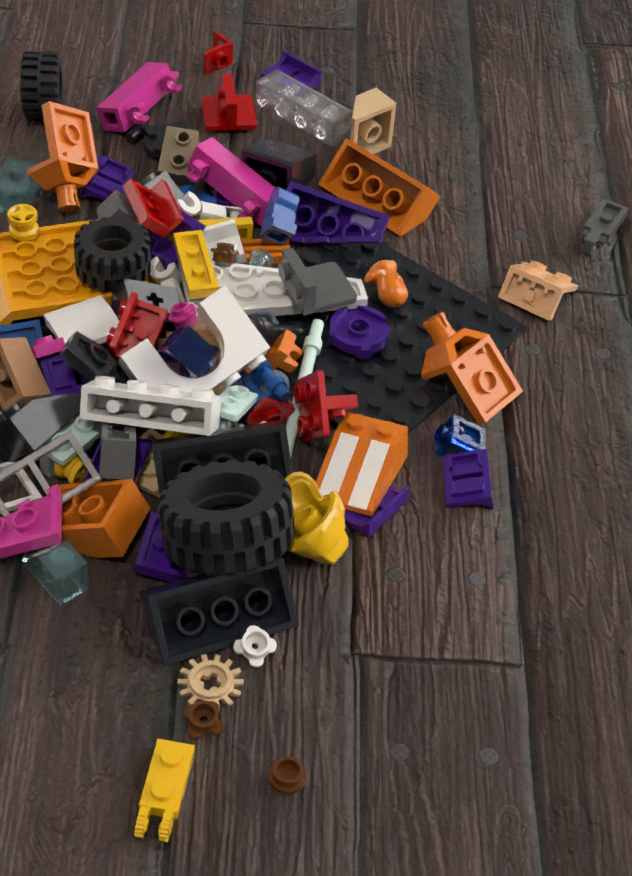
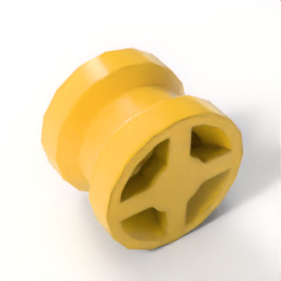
M18 204L8 210L9 234L12 238L19 241H28L38 235L39 226L36 222L38 218L36 208L28 204Z
M76 455L65 465L55 462L54 473L57 477L68 479L69 484L85 482L84 476L87 468L79 455Z

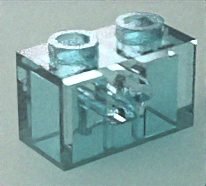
M7 156L3 166H0V213L7 214L11 207L18 204L32 205L40 185L27 175V169L39 164L40 161Z

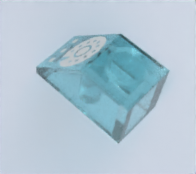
M68 541L33 550L21 557V562L60 606L89 589L88 563Z

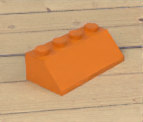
M347 138L318 183L319 186L341 199L389 215L390 219L386 228L399 236H403L424 222L441 197L429 187Z

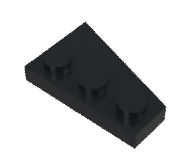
M78 331L68 338L59 354L70 367L76 369L90 382L95 380L96 376L114 377L115 383L127 384V381L130 380L118 364L119 361L110 356L107 348Z

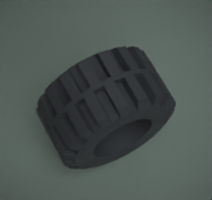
M24 52L20 69V94L22 111L25 118L44 119L41 105L49 101L63 104L62 61L58 52Z
M106 216L101 217L99 220L93 219L89 221V224L82 225L80 231L76 232L74 239L75 270L79 280L83 284H87V287L99 289V292L112 291L114 293L123 278L137 281L147 280L148 274L151 272V241L148 231L143 229L140 223H133L132 219L129 218L122 219L119 216L108 218Z

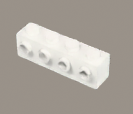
M96 376L95 380L81 387L79 419L210 436L219 429L221 396L212 395V390L204 388H193L192 392L179 391V386L172 384H161L159 388L147 387V382L141 380H128L127 384L115 383L114 377Z

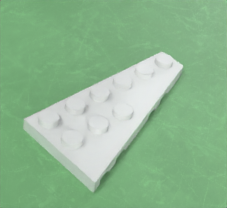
M211 260L219 289L226 286L246 315L260 310L270 311L275 316L302 314L281 280L277 268L237 263L226 267L215 265V261ZM178 261L186 302L194 304L197 309L199 303L206 298L189 299ZM347 278L357 294L356 303L325 311H335L344 307L357 309L358 305L367 306L368 297L362 279ZM196 312L197 317H198V322H199V321H203V320L200 318V316L198 315V313Z

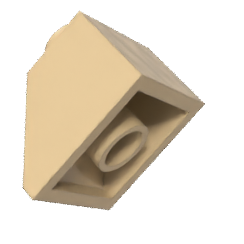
M378 88L357 95L352 115L350 140L372 154L391 147L397 103Z

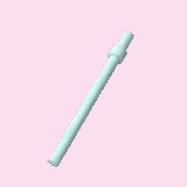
M320 319L312 321L309 336L304 340L302 348L304 356L298 379L312 373L316 356L321 352L323 344L321 335L324 322ZM294 396L292 404L295 407V411L288 417L286 423L290 458L298 432L297 419L300 416L299 403L295 402Z

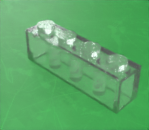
M278 69L256 81L255 103L332 147L350 136L353 111Z

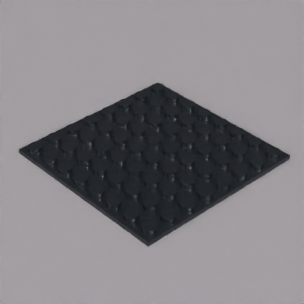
M382 242L316 243L299 256L305 267L335 262L345 277L362 279L368 297L367 306L380 311L386 317V324L390 330L385 347L378 352L372 353L369 359H359L355 355L346 353L329 343L330 319L338 310L316 312L304 316L303 314L276 316L279 325H290L303 329L302 334L297 335L294 342L301 350L305 338L309 336L312 321L314 319L322 320L324 322L321 335L323 344L320 354L316 356L312 373L324 371L326 396L357 394L358 407L347 412L408 426V435L457 392L447 373L426 380L421 376L426 350L434 345L432 338L422 325L425 321L443 311L446 319L455 331L467 328L489 334L500 354L526 332L528 327ZM393 260L397 264L396 272L402 277L408 290L407 300L399 307L390 308L383 305L378 297L377 286H370L369 283L364 281V277L369 272V269L378 261ZM361 328L358 330V332L364 331V329ZM304 352L296 360L298 366L293 372L288 373L278 367L275 369L282 371L288 377L290 383L289 392L292 399ZM339 417L335 421L329 422L338 427L344 417Z

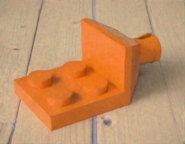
M49 101L41 106L50 159L27 169V175L45 190L55 192L59 212L71 213L81 208L77 195L78 189L86 186L98 171L89 112Z
M443 311L432 316L422 324L434 345L426 350L421 373L422 378L426 380L447 373L478 425L486 423L523 392L489 334L467 328L455 331L452 329Z

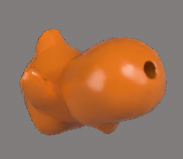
M381 260L369 269V272L364 277V281L369 283L370 286H377L378 297L383 305L390 308L399 307L407 300L408 290L402 277L396 272V262L393 260Z

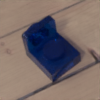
M454 414L445 424L439 425L434 435L436 454L441 457L451 447L461 452L486 449L485 429Z

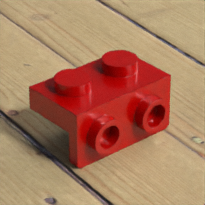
M131 178L123 185L128 197L127 203L136 214L135 220L142 225L143 229L150 230L165 238L183 221L184 217L167 182L163 179L151 189Z
M131 292L129 299H123L119 307L117 317L120 318L117 328L112 327L106 339L110 356L119 360L121 355L146 338L155 348L167 319L168 310L138 299L137 293Z

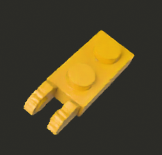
M157 739L139 803V813L134 831L135 837L144 838L148 830L150 816L154 815L163 817L158 829V840L168 842L174 819L177 820L194 758L195 745Z

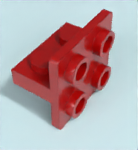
M232 73L222 74V82L217 84V96L201 97L205 130L220 132L223 130L247 131L257 129L252 95H236Z
M315 371L298 379L294 387V399L297 404L299 403L300 416L297 419V430L299 435H302L303 443L329 436V421H335L339 417H346L347 411L358 407L357 394L326 396L324 371Z

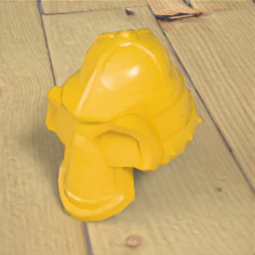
M294 472L285 478L291 487L295 526L294 539L287 551L321 564H335L348 548V536L345 531V508L342 500L336 491H331L328 495H322L316 481L310 475L303 472Z

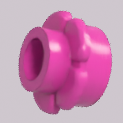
M185 301L175 304L171 308L172 313L168 316L169 322H173L177 329L188 328L198 320L196 306Z

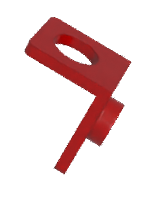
M218 31L213 32V48L204 52L203 72L205 74H210L233 64V43Z
M264 397L247 416L246 421L251 425L259 424L262 421L272 422L278 420L285 423L288 417L295 411V407L290 399L285 402H279Z

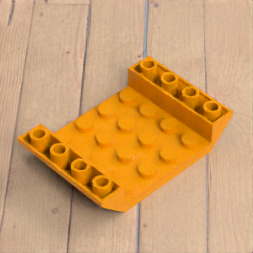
M91 220L39 227L38 235L28 241L16 240L10 236L9 232L0 233V326L12 324L14 320L40 317L43 314L100 295L109 306L112 305V291L104 293L99 292V289H91L87 287V284H83L79 280V276L76 275L75 234L77 231H80L82 225L89 224ZM148 274L147 280L142 282L153 283L150 274Z

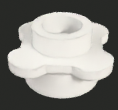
M253 625L247 628L241 640L235 641L233 649L236 654L245 656L252 667H260L264 663V658L268 653H273L277 645L276 641L270 638L267 632ZM252 644H257L258 648L253 649Z

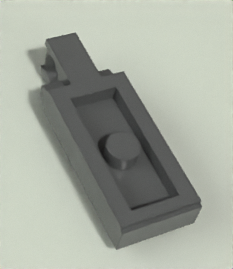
M603 199L584 225L581 236L584 239V245L581 252L591 256L596 251L598 245L604 247L608 244L626 218L629 208Z

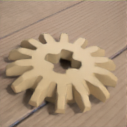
M206 654L201 655L202 662L198 664L192 658L188 661L192 669L188 670L182 667L180 673L187 678L178 679L177 685L186 687V689L179 691L181 697L193 695L187 701L189 705H193L199 700L213 701L219 705L218 700H221L224 704L231 706L233 701L228 695L240 697L241 691L235 688L244 684V679H234L241 673L240 668L230 670L229 668L233 661L228 659L223 664L220 662L221 655L215 654L214 660H208ZM211 677H216L219 687L213 686L210 690L204 689V682L201 680H209Z

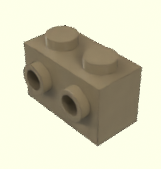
M172 126L166 127L157 176L166 170L178 188L183 185H191L192 181L186 177L187 173L191 172L187 165L195 147L202 143L199 142V131Z

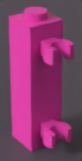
M147 62L96 107L104 131L126 132L134 123L144 124L150 119L149 115L144 114L168 92L176 94L183 88L182 85H177L173 82L179 76V73L176 71L170 72L168 63Z
M213 137L197 145L187 165L191 172L187 173L186 177L194 183L203 179L236 207L243 209V212L238 214L237 217H252V220L262 227L267 203L275 187Z

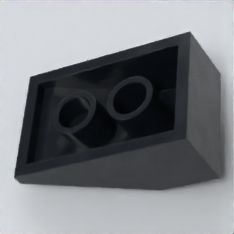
M81 392L33 399L23 405H20L17 401L6 410H0V458L4 463L11 462L35 451L80 412Z

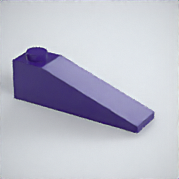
M292 181L289 182L287 191L299 196V204L295 212L294 222L297 225L296 233L289 241L294 243H380L390 219L389 215ZM275 229L271 231L273 234L280 235L281 233Z

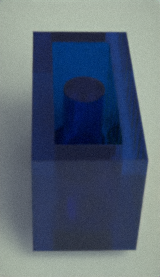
M189 325L176 328L157 350L161 358L183 377H197L199 374L202 376L207 374L216 363L213 357L218 353L215 348Z

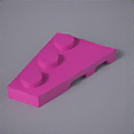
M58 485L47 489L48 495L32 503L30 499H27L18 504L19 510L3 518L0 516V559L62 543V492Z

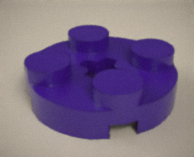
M358 305L357 310L349 311L348 307L341 308L330 319L329 343L346 353L355 355L359 359H369L372 353L380 351L388 342L390 330L386 324L387 319L380 311L368 306ZM360 328L364 329L363 332H358Z

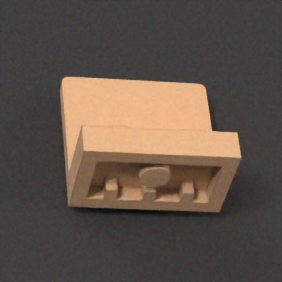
M531 260L530 263L522 262L521 264L510 266L498 297L549 321L553 319L563 293L576 291L578 285L571 282L572 278L560 272H556L554 275L545 271L547 266Z

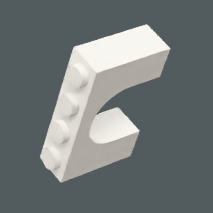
M224 286L201 301L196 309V312L214 335L220 347L219 365L212 373L199 378H187L178 375L166 365L147 338L121 355L118 364L130 380L147 382V387L159 388L161 384H172L179 386V391L192 392L193 388H204L212 390V395H216L213 390L222 384L225 388L234 384L241 378L239 372L247 367L254 370L267 359L264 355L270 349V346L227 287Z

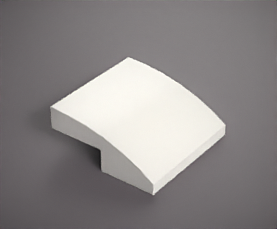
M101 295L43 314L46 326L53 332L56 339L63 337L65 344L68 338L76 331L98 344L104 343L112 327L117 328L119 323L114 311Z

